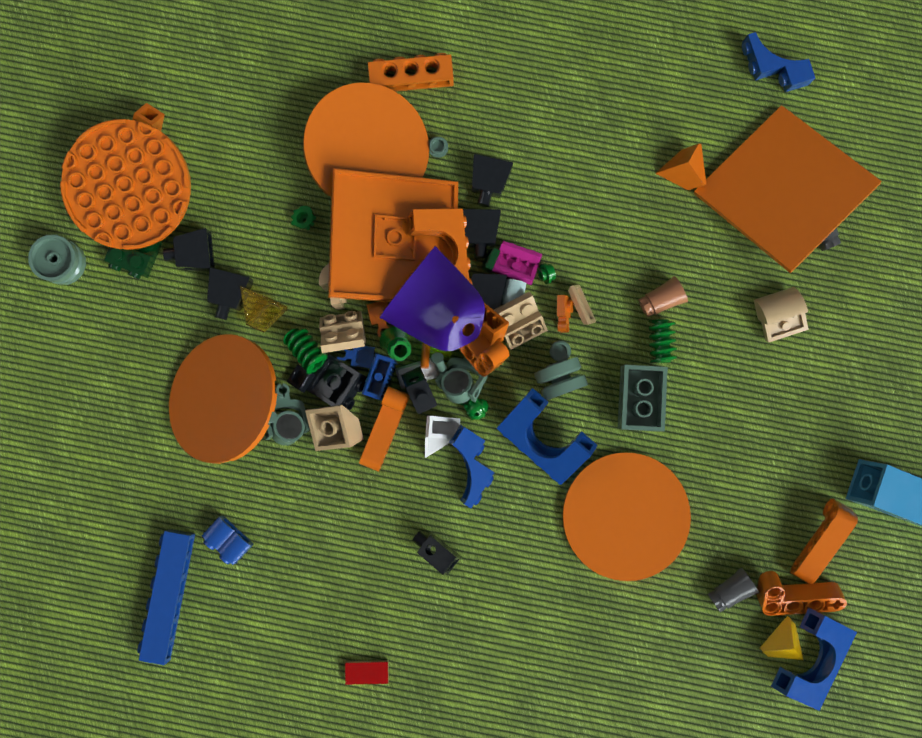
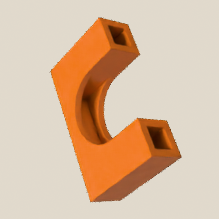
M413 209L408 214L409 235H433L442 238L452 251V264L472 284L468 272L470 269V258L467 257L466 250L469 245L468 237L465 236L467 219L463 215V209Z

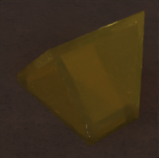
M240 286L247 326L264 333L288 310V306Z

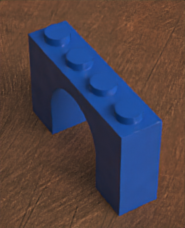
M532 388L496 429L516 445L521 452L525 453L537 466L543 469L551 479L561 485L591 457L598 445L582 431L568 445L562 448L548 447L540 442L533 431V421L549 402Z
M808 608L800 628L818 638L820 644L818 658L812 668L802 674H796L780 667L771 687L791 699L820 711L857 632Z

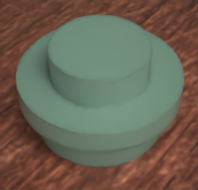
M434 137L429 141V153L431 156L441 158L447 154L448 143L444 138Z

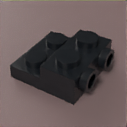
M328 354L324 364L318 369L306 390L330 406L343 405L348 410H351L355 404L354 397L358 392L363 391L367 377Z

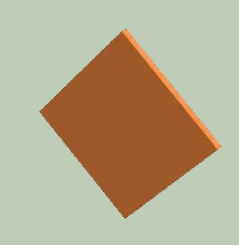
M781 105L706 179V185L698 187L694 194L791 273L882 181Z
M333 168L328 298L391 302L435 246L452 263V251L442 238L433 235H409L408 214L413 209H458V182Z

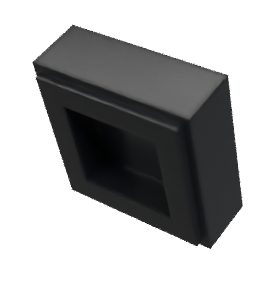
M297 364L286 382L305 393L315 374H307L306 370Z

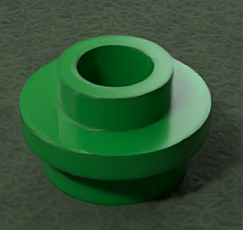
M541 264L538 270L539 279L545 284H550L552 280L556 279L554 267L551 264Z

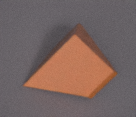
M696 144L682 149L655 174L686 190L705 186L706 177L702 145Z

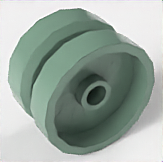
M45 235L37 239L31 246L28 254V263L32 272L39 278L57 285H69L76 282L83 275L86 268V257L83 250L76 243L58 235Z
M578 357L566 361H558L534 373L538 384H544L549 381L552 383V385L542 388L540 391L542 397L549 400L588 385L585 375L579 374L574 377L570 375L582 367Z

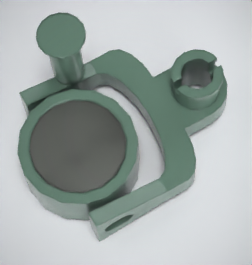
M439 352L434 353L431 361L436 364L440 372L435 381L438 387L443 390L446 398L456 404L465 403L470 399L476 403L488 375L485 377L481 376L465 356L463 359L451 358L445 365L443 354ZM468 371H471L475 373L477 376H479L475 384L472 379V376Z
M282 383V385L275 386V393L277 394L275 411L295 409L299 414L293 411H284L277 415L275 411L272 412L268 422L269 428L265 433V440L272 438L280 445L289 446L294 444L304 433H307L310 428L304 403L296 399L290 400L289 386Z

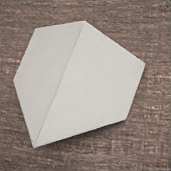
M427 416L425 458L449 444V441L460 426V418Z

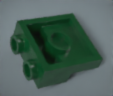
M164 240L140 249L125 250L109 247L104 261L109 263V268L119 272L121 269L129 271L127 275L140 279L141 276L148 278Z

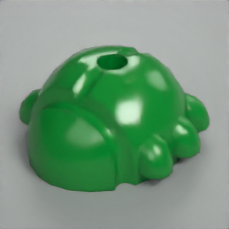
M301 206L299 209L293 210L294 214L291 215V219H293L291 225L310 230V227L314 226L316 217L309 206Z
M477 398L476 403L468 400V403L464 404L463 407L471 420H479L486 416L489 405L486 400Z

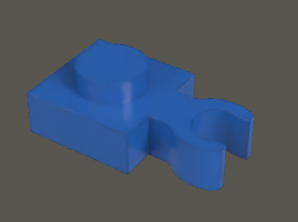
M375 347L353 348V351L346 349L345 357H337L340 361L351 359V366L371 368Z

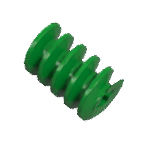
M668 319L649 320L648 322L654 324L649 327V331L655 332L649 335V339L655 341L649 344L650 348L655 349L650 352V356L656 357L650 363H670L671 360L677 358V356L671 354L672 351L677 350V347L670 346L671 343L676 342V339L670 337V335L676 333V330L670 329V326L675 325L676 322Z
M292 329L284 336L283 343L292 351L293 356L297 358V361L306 370V373L312 374L324 364L327 354L322 353L321 347H317L318 343L313 341L312 335H308L309 331L307 329Z

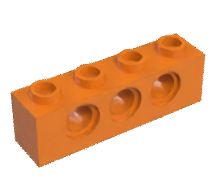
M437 53L434 56L428 57L416 55L414 58L407 59L405 57H395L393 60L375 59L372 62H368L370 83L385 86L395 92L454 86L451 54ZM430 67L437 69L435 73H428L426 70ZM413 69L416 73L414 75H407L406 71ZM389 71L395 72L393 77L385 76Z

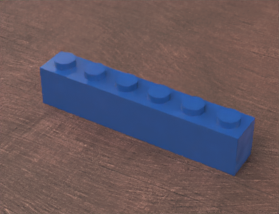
M169 529L160 536V555H157L155 560L156 575L153 576L150 588L153 589L152 595L146 604L148 615L142 625L144 636L137 650L140 654L139 661L165 665L171 660L195 533Z

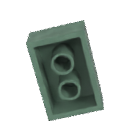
M620 366L618 429L665 432L668 367Z

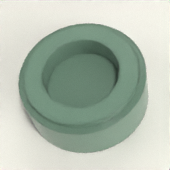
M557 341L552 344L549 353L556 362L566 361L571 355V348L565 341Z

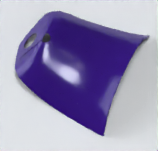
M435 246L392 299L380 318L433 348L442 351H454L477 339L484 320L485 305L474 286ZM454 316L459 317L456 323H453L452 318ZM469 323L473 324V333L469 336L463 335L464 326Z

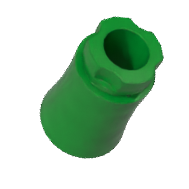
M389 327L383 331L380 336V346L385 353L397 361H404L405 358L410 356L411 345L407 333L397 327Z

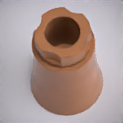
M673 276L666 283L645 294L638 301L646 317H650L674 306L687 303L688 298L679 280Z

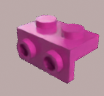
M502 241L500 246L501 252L492 272L507 275L509 278L532 285L542 254L520 247L514 243Z

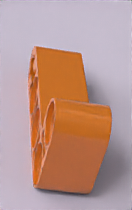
M458 316L452 318L453 323H456L459 318ZM471 323L465 325L463 335H471L474 331V325ZM481 332L473 342L459 348L475 370L484 377L502 365L509 357L508 348L501 341H496L491 345Z
M390 386L387 388L382 400V407L359 461L360 465L378 472L380 471L408 403L409 394Z
M833 498L826 503L823 509L824 521L791 567V574L809 584L815 583L858 522V517L853 509Z
M774 571L762 573L758 580L757 589L759 594L756 595L763 613L767 616L806 614L808 608L819 613L836 612L844 609L847 605L839 585L835 582L782 585L778 574Z

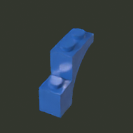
M756 32L748 34L742 42V51L744 55H747L749 72L754 76L755 81L779 73V84L784 88L785 92L808 86L816 78L809 59L788 60L773 54L762 44Z
M460 424L449 443L459 451L467 469V485L460 501L469 508H472L473 505H477L482 498L481 493L484 488L491 485L495 472L474 459L476 455L479 456L485 447L483 445L485 440Z

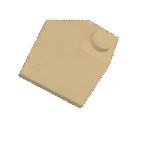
M343 405L305 410L315 451L349 448L364 440L359 419Z

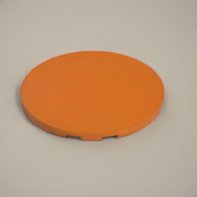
M352 83L331 91L315 106L305 126L303 152L307 168L313 180L327 196L331 197L333 168L423 178L429 159V141L421 117L403 96L392 89L378 84Z
M113 119L98 123L87 129L76 139V142L64 158L60 188L65 208L75 225L94 239V241L102 245L125 250L146 248L165 239L177 228L187 211L191 195V180L187 163L176 144L163 132L149 124L127 119Z
M224 334L214 336L196 346L180 365L171 387L169 418L177 442L193 458L213 464L235 461L249 453L265 435L269 428L268 422L271 414L275 411L276 376L269 357L259 345L238 335Z
M622 452L600 457L585 466L577 474L566 493L562 519L569 545L576 556L589 569L613 580L637 581L658 574L678 557L688 538L691 513L686 492L681 482L670 469L651 457L637 453Z

